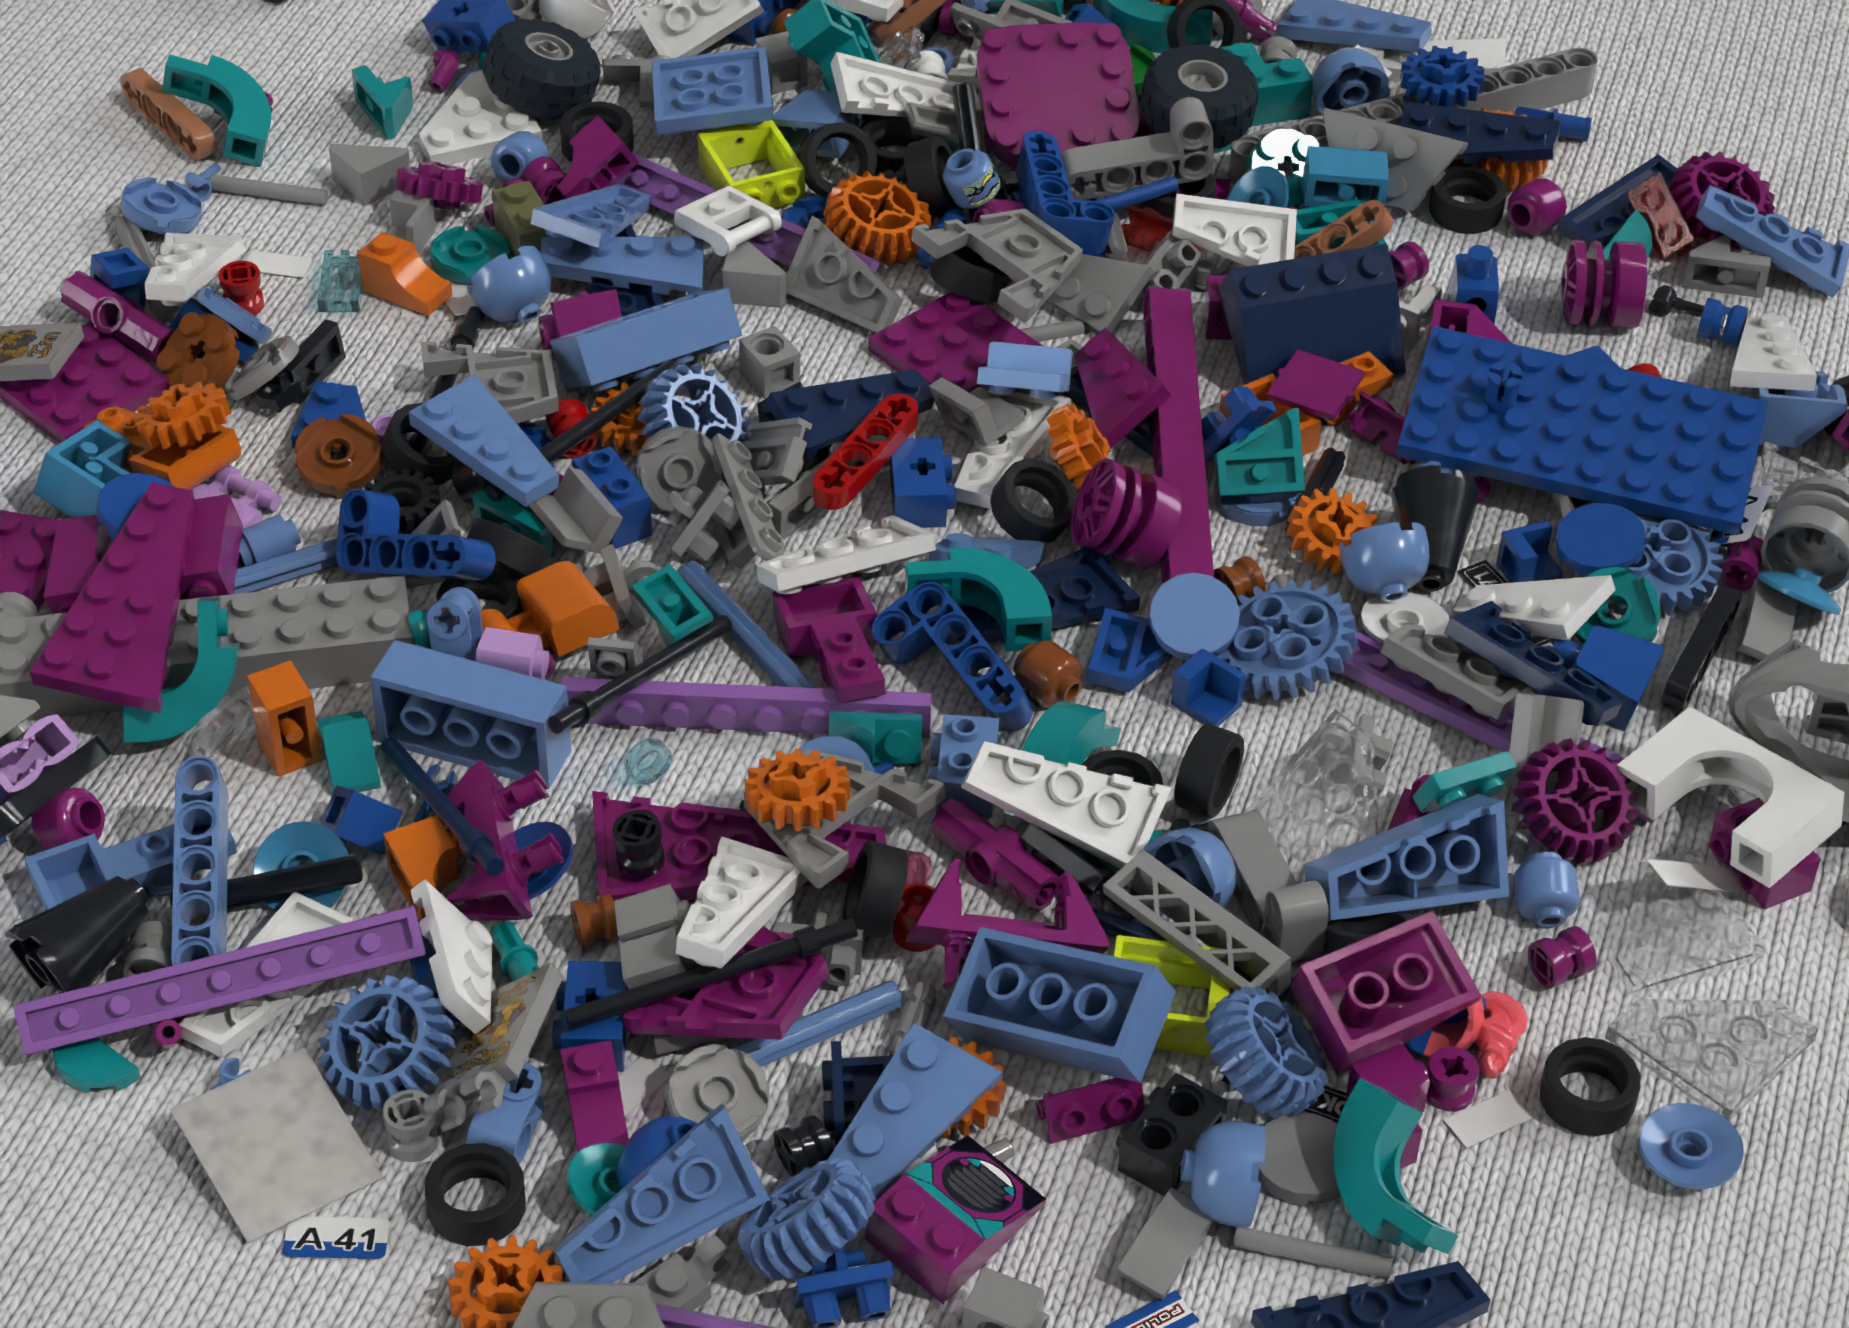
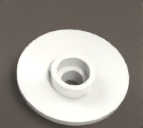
M1408 592L1406 597L1394 601H1383L1381 595L1373 596L1362 607L1360 618L1364 630L1373 639L1384 644L1386 637L1405 624L1422 625L1426 630L1425 634L1445 636L1444 632L1450 621L1449 615L1438 603L1425 596Z

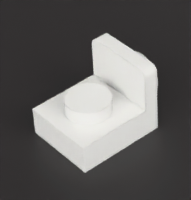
M1426 284L1416 296H1411L1406 303L1399 301L1404 343L1415 346L1430 330L1434 302L1441 299L1442 289Z

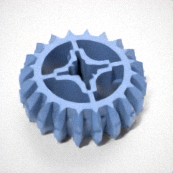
M683 364L674 369L665 370L657 377L658 379L653 380L647 386L646 394L639 402L643 410L637 419L646 424L640 434L641 436L650 438L659 430L682 426L694 428L707 436L711 442L717 433H720L730 441L738 440L742 444L750 439L745 432L751 423L742 418L748 407L738 405L736 400L740 392L731 393L727 388L729 379L718 381L715 369L704 373L700 364L690 368ZM676 396H685V397H684L683 399H680V398H678V397H676Z
M386 974L382 984L367 978L365 991L362 993L358 989L349 988L351 1000L346 1005L334 1002L335 1009L339 1014L335 1019L323 1020L325 1028L330 1031V1034L317 1039L320 1047L326 1051L318 1060L327 1071L325 1074L327 1082L338 1091V1095L345 1101L354 1102L356 1106L363 1110L369 1111L374 1107L379 1112H383L384 1104L391 1095L402 1090L411 1089L424 1092L423 1087L428 1082L431 1085H438L439 1078L435 1075L438 1068L451 1067L449 1059L443 1053L456 1048L454 1040L448 1035L455 1027L453 1026V1021L446 1016L449 1011L440 1003V999L435 997V993L428 986L419 985L414 979L407 978L406 976L399 981L395 976ZM416 1015L418 1033L416 1042L413 1043L411 1036L414 1026L411 1023ZM360 1044L362 1045V1052L359 1061L362 1065L358 1072L356 1056L358 1045Z
M1246 985L1240 990H1235L1230 995L1225 996L1210 1011V1018L1205 1022L1209 1033L1205 1038L1207 1043L1213 1048L1210 1053L1211 1058L1218 1061L1221 1067L1219 1074H1223L1228 1078L1231 1083L1230 1089L1236 1088L1242 1094L1243 1102L1246 1104L1252 1102L1259 1113L1267 1112L1269 1116L1277 1119L1283 1115L1291 1117L1294 1114H1300L1314 1104L1318 1097L1324 1093V1085L1328 1082L1325 1070L1328 1066L1326 1061L1320 1056L1322 1047L1315 1043L1312 1037L1313 1031L1306 1028L1302 1022V1016H1297L1291 1010L1290 1003L1280 1002L1277 994L1273 991L1267 993L1260 986L1251 988Z
M835 1158L828 1162L819 1161L812 1168L804 1167L799 1174L794 1177L789 1176L787 1181L779 1187H773V1191L768 1195L769 1201L748 1212L747 1220L742 1222L739 1228L740 1234L737 1238L742 1247V1253L755 1271L757 1270L764 1279L771 1278L773 1281H778L785 1277L787 1279L794 1278L802 1271L809 1272L813 1266L820 1262L825 1263L827 1258L835 1252H841V1248L848 1241L856 1238V1232L866 1227L868 1218L872 1216L875 1210L874 1203L876 1197L871 1191L872 1186L860 1169L855 1168L850 1160Z

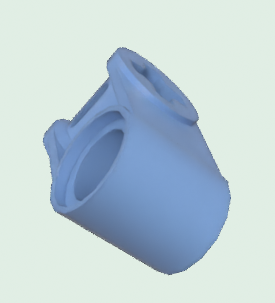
M455 587L445 592L442 598L430 607L427 613V623L431 650L476 661V648L483 634L481 606L477 596L469 589Z
M525 1063L519 1077L507 1082L503 1091V1101L499 1107L482 1115L478 1110L476 1111L470 1123L466 1144L486 1143L501 1147L514 1156L519 1164L521 1163L527 1152L531 1137L544 1113L543 1099L539 1095L542 1088V1078L535 1066Z

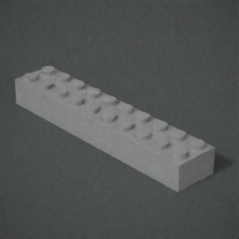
M405 575L213 596L220 597V608H228L229 636H221V643H240L237 669L222 699L250 696L247 675L290 660L308 689L371 682V675L394 640L413 645L408 617L409 606ZM200 598L179 601L173 644L169 647L167 658V680L163 682L162 689L181 683L190 676L195 667L198 656L197 601ZM67 613L0 620V695L35 700L41 708L29 721L40 720L46 716L56 714L60 717L123 710V705L33 685L29 671Z

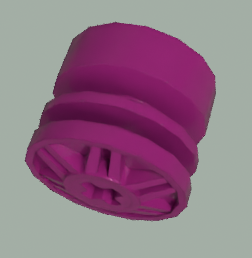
M1572 239L1562 267L1560 296L1563 303L1565 323L1577 326L1584 312L1586 325L1594 326L1599 318L1601 308H1605L1609 327L1637 328L1643 316L1647 287V257L1644 244L1642 242L1615 241L1612 244L1608 259H1604L1600 241L1593 240L1587 252L1583 240Z
M1104 458L1098 461L1088 472L1078 491L1071 517V536L1073 541L1077 545L1094 549V551L1105 555L1113 552L1115 558L1146 569L1152 567L1163 557L1174 538L1182 508L1181 490L1175 482L1146 472L1140 475L1136 468Z

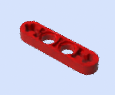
M892 394L882 399L815 473L813 477V500L818 506L828 510H837L844 508L855 498L916 429L918 425V403L914 398L905 394ZM872 435H880L886 437L887 440L873 442L866 438ZM849 460H860L866 464L860 467H851L844 463Z

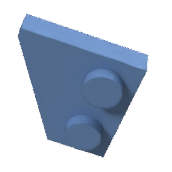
M954 533L947 535L946 539L935 544L936 550L929 552V561L948 560V547H965L997 553L1017 562L1028 570L1046 559L1047 542L981 538Z

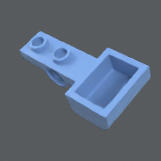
M174 824L105 849L101 848L95 834H91L25 857L27 873L45 910L116 876L123 878L125 881L133 878L142 887L147 886L149 892L154 895H170L173 892ZM201 825L191 835L203 834L208 831L211 825ZM228 829V856L236 854L237 851L235 840Z

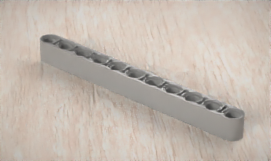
M1572 48L1485 71L1483 75L1485 76L1482 94H1478L1477 101L1468 100L1466 107L1455 103L1453 108L1480 111L1481 108L1487 111H1495L1498 108L1501 112L1507 113L1513 110L1514 114L1519 106L1541 110L1585 98L1592 93L1598 57L1591 50ZM1405 92L1337 111L1399 126L1406 102L1417 103L1418 96L1407 97ZM1426 101L1423 104L1431 105V102ZM1323 114L1246 134L1242 138L1233 141L1228 175L1230 182L1235 185L1246 173L1247 157L1251 149L1256 146L1259 140L1272 131L1278 129L1296 130L1304 135L1314 137L1320 147H1328ZM1284 160L1282 164L1278 165V170L1284 171L1285 178H1289L1293 172L1289 162Z

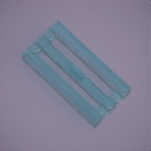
M325 250L317 298L318 311L360 312L363 286L358 255L350 256L349 250H341L340 256H334L333 250ZM334 268H338L334 302H329ZM348 268H355L350 302H343Z

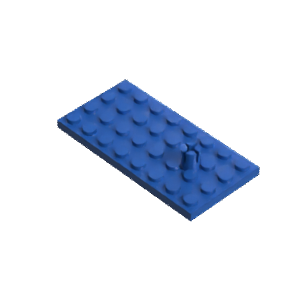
M1433 326L1397 445L1396 456L1425 463L1437 461L1441 463L1442 467L1457 469L1596 503L1620 505L1627 510L1665 519H1675L1686 524L1739 535L1768 402Z

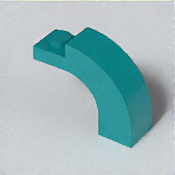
M1093 0V8L1122 29L1121 36L1126 40L1127 46H1130V43L1140 45L1152 53L1160 54L1170 49L1166 30L1169 17L1177 6L1160 5L1148 0ZM1202 9L1189 17L1185 28L1188 44L1210 45L1213 11Z
M169 54L165 65L162 92L203 103L219 112L228 124L223 157L261 167L267 149L271 125L270 104L261 86L246 71L223 58L211 55L208 65Z
M948 547V560L906 562L905 594L924 582L932 581L939 583L958 605H967L981 609L997 621L1002 631L1005 652L1022 651L1031 643L1037 644L1040 641H1051L1053 616L1048 595L1039 580L1017 562L994 552L965 547Z
M201 597L197 601V661L189 677L173 687L162 689L163 704L161 714L123 705L124 743L153 742L180 735L203 721L216 708L227 692L237 669L240 643H221V636H229L228 608H220V597Z
M1060 701L1052 705L1039 718L1031 730L1022 751L1042 755L1044 760L1064 765L1068 762L1082 765L1086 757L1094 749L1117 746L1121 728L1105 724L1106 711L1068 701ZM1006 810L1004 811V814L1018 817Z
M1359 1078L1343 1107L1334 1140V1172L1343 1202L1356 1222L1373 1237L1398 1247L1403 1242L1425 1254L1428 1247L1449 1254L1458 1235L1417 1209L1407 1198L1400 1180V1160L1403 1149L1423 1113L1386 1089Z

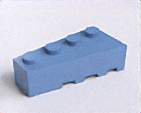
M1476 794L1304 864L1305 882L1316 880L1322 886L1328 903V920L1509 897L1504 801Z

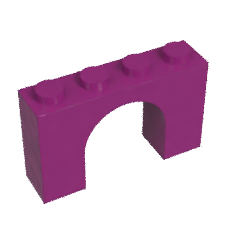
M229 494L195 499L196 505L190 541L186 543L184 555L185 571L184 576H181L179 586L180 600L231 595L234 593L243 529L242 521ZM96 515L58 520L43 596L52 614L67 613L108 551L112 537L107 534V528L102 522L100 526Z

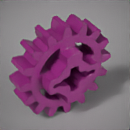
M429 161L427 163L419 162L418 168H398L395 187L397 190L405 191L404 193L433 199V207L450 210V208L460 209L461 203L477 204L481 202L484 183L474 180L472 177H465V168Z

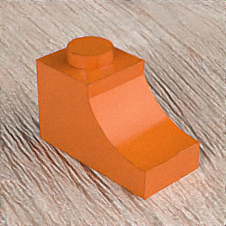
M381 232L357 253L364 293L428 317L453 295L451 282L437 275L422 261L415 250V244Z
M438 815L383 833L387 866L409 906H415L418 920L426 917L425 910L422 906L419 907L413 903L410 890L425 879L441 893L450 882L459 879L457 859L463 857V852L459 846L460 841L452 831L447 832Z

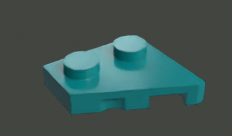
M1292 408L1278 418L1214 454L1217 498L1302 493L1305 491L1299 408Z
M1505 751L1433 773L1412 797L1421 813L1437 811L1476 794L1492 797L1504 789L1505 784L1503 781L1517 766L1509 752Z

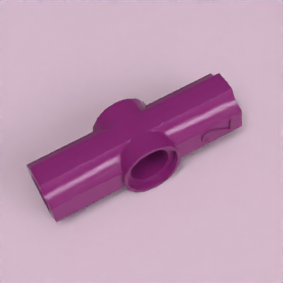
M76 271L71 277L65 279L60 289L61 302L90 320L98 331L115 336L151 361L157 363L159 353L165 348L174 330L145 312L138 302L123 298L82 271ZM120 311V319H119V322L117 323V315H118V312Z
M951 798L940 806L936 816L931 820V832L963 856L968 871L978 882L983 885L996 882L1030 910L1036 909L1040 912L1051 904L1052 899L1058 892L1056 884L1060 877L1027 852L1026 845L1016 830L1005 824L995 828L961 800L956 802Z

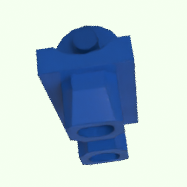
M1234 387L1224 397V402L1231 415L1226 419L1222 412H1211L1201 420L1202 436L1205 440L1203 442L1204 459H1208L1212 454H1216L1262 427L1278 411L1273 402L1259 401L1248 387Z
M843 1246L841 1252H835L827 1258L825 1263L820 1262L813 1266L812 1271L816 1275L796 1278V1290H793L795 1307L804 1308L805 1316L811 1328H834L839 1326L841 1317L837 1301L856 1297L861 1321L868 1322L884 1319L889 1315L890 1288L894 1279L891 1261L866 1265L863 1249L845 1252Z

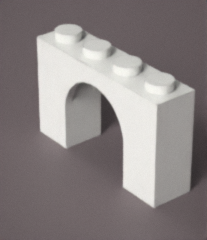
M1690 706L1617 764V770L1621 776L1624 775L1631 779L1630 783L1625 784L1627 790L1639 793L1637 800L1630 803V805L1652 820H1655L1685 794L1703 786L1731 785L1743 788L1759 797L1765 804L1732 831L1730 865L1768 888L1773 886L1842 826L1844 791Z

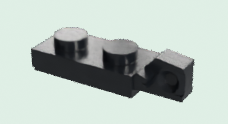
M325 319L300 344L299 352L294 359L273 377V380L260 387L256 393L260 408L280 413L285 407L294 402L301 404L309 396L315 381L322 382L346 358L337 322Z
M1029 824L1021 838L1034 847L1031 854L1036 859L1049 867L1055 868L1058 865L1065 871L1071 872L1083 893L1092 895L1095 892V895L1100 897L1102 911L1129 921L1132 919V914L1103 892V885L1116 874L1114 871L1085 850L1038 826ZM1128 885L1122 888L1132 896L1139 895Z

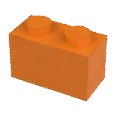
M290 660L247 675L257 741L277 776L279 777L321 762L313 696L293 662Z

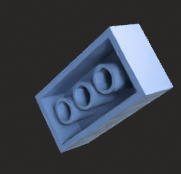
M727 287L696 292L552 339L550 343L564 388L579 387L580 392L585 393L593 390L598 392L618 385L617 378L620 381L628 378L637 379L645 377L655 370V367H659L668 360H672L677 365L694 360L693 356L703 353L712 354L731 348L729 340L743 335Z
M394 640L370 677L379 743H382L388 737H394L408 751L470 768L482 759L493 774L513 780H518L530 774L531 771L537 770L543 777L548 789H550L571 753L570 727L556 734L548 726L549 717L568 707L567 686L397 640Z
M980 927L943 1017L965 1041L971 1042L973 1040L980 1045L1141 1083L1176 991L1154 965Z

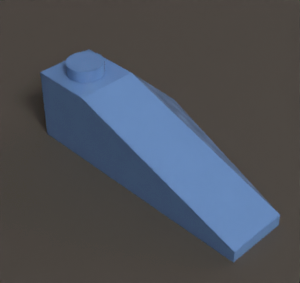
M1815 371L1817 374L1815 391L1751 388V398L1768 402L1759 441L1760 446L1767 450L1781 451L1786 449V447L1797 448L1846 412L1847 400L1844 389L1839 384L1829 386L1827 384L1829 376L1824 371Z

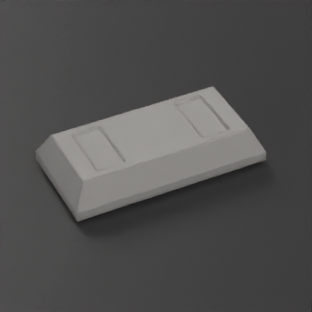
M911 102L906 103L907 118L913 134L929 138L939 136L945 141L959 144L955 112ZM978 121L981 144H983L985 139Z

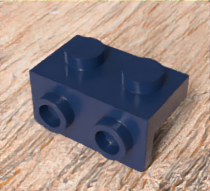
M831 1041L832 1060L822 1061L823 1091H833V1101H823L824 1126L827 1132H835L836 1146L893 1055L842 1058L841 1041Z

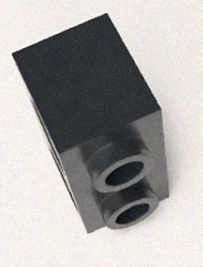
M1175 1073L1163 1088L1158 1086L1151 1092L1145 1103L1144 1111L1137 1120H1128L1119 1132L1116 1140V1146L1120 1148L1118 1171L1162 1196H1165L1170 1188L1177 1191L1185 1182L1180 1181L1184 1150H1195L1198 1139L1204 1131L1212 1125L1226 1121L1228 1100Z

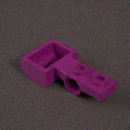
M860 577L842 579L829 584L803 586L801 591L793 594L772 592L777 631L789 658L818 653L823 682L825 686L833 685L840 703L885 695V679L868 645L877 643L872 634V624L877 617V612Z

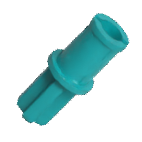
M503 920L500 925L491 927L490 935L501 956L499 966L505 976L510 977L514 981L539 969L536 950L532 946L524 944L513 922Z

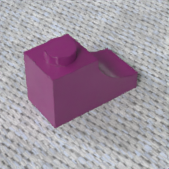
M596 116L569 141L573 147V160L566 176L556 187L567 199L612 186L636 166L639 161L599 116Z
M611 1040L560 1049L565 1090L577 1152L585 1147L599 1143L626 1145L629 1137Z
M1404 1044L1351 1064L1346 1090L1347 1098L1359 1078H1362L1386 1089L1420 1112H1424L1428 1088L1430 1087V1076L1425 1065L1420 1060H1415ZM1418 1123L1403 1149L1400 1169L1417 1162L1423 1131Z

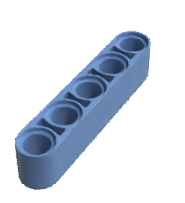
M194 756L186 759L178 767L175 776L172 965L226 953L229 794L217 764L206 756ZM202 781H212L205 789L193 790ZM211 825L205 833L191 835L197 827ZM210 869L208 875L203 879L190 880L197 871ZM202 914L210 915L203 924L190 926V922L196 916Z

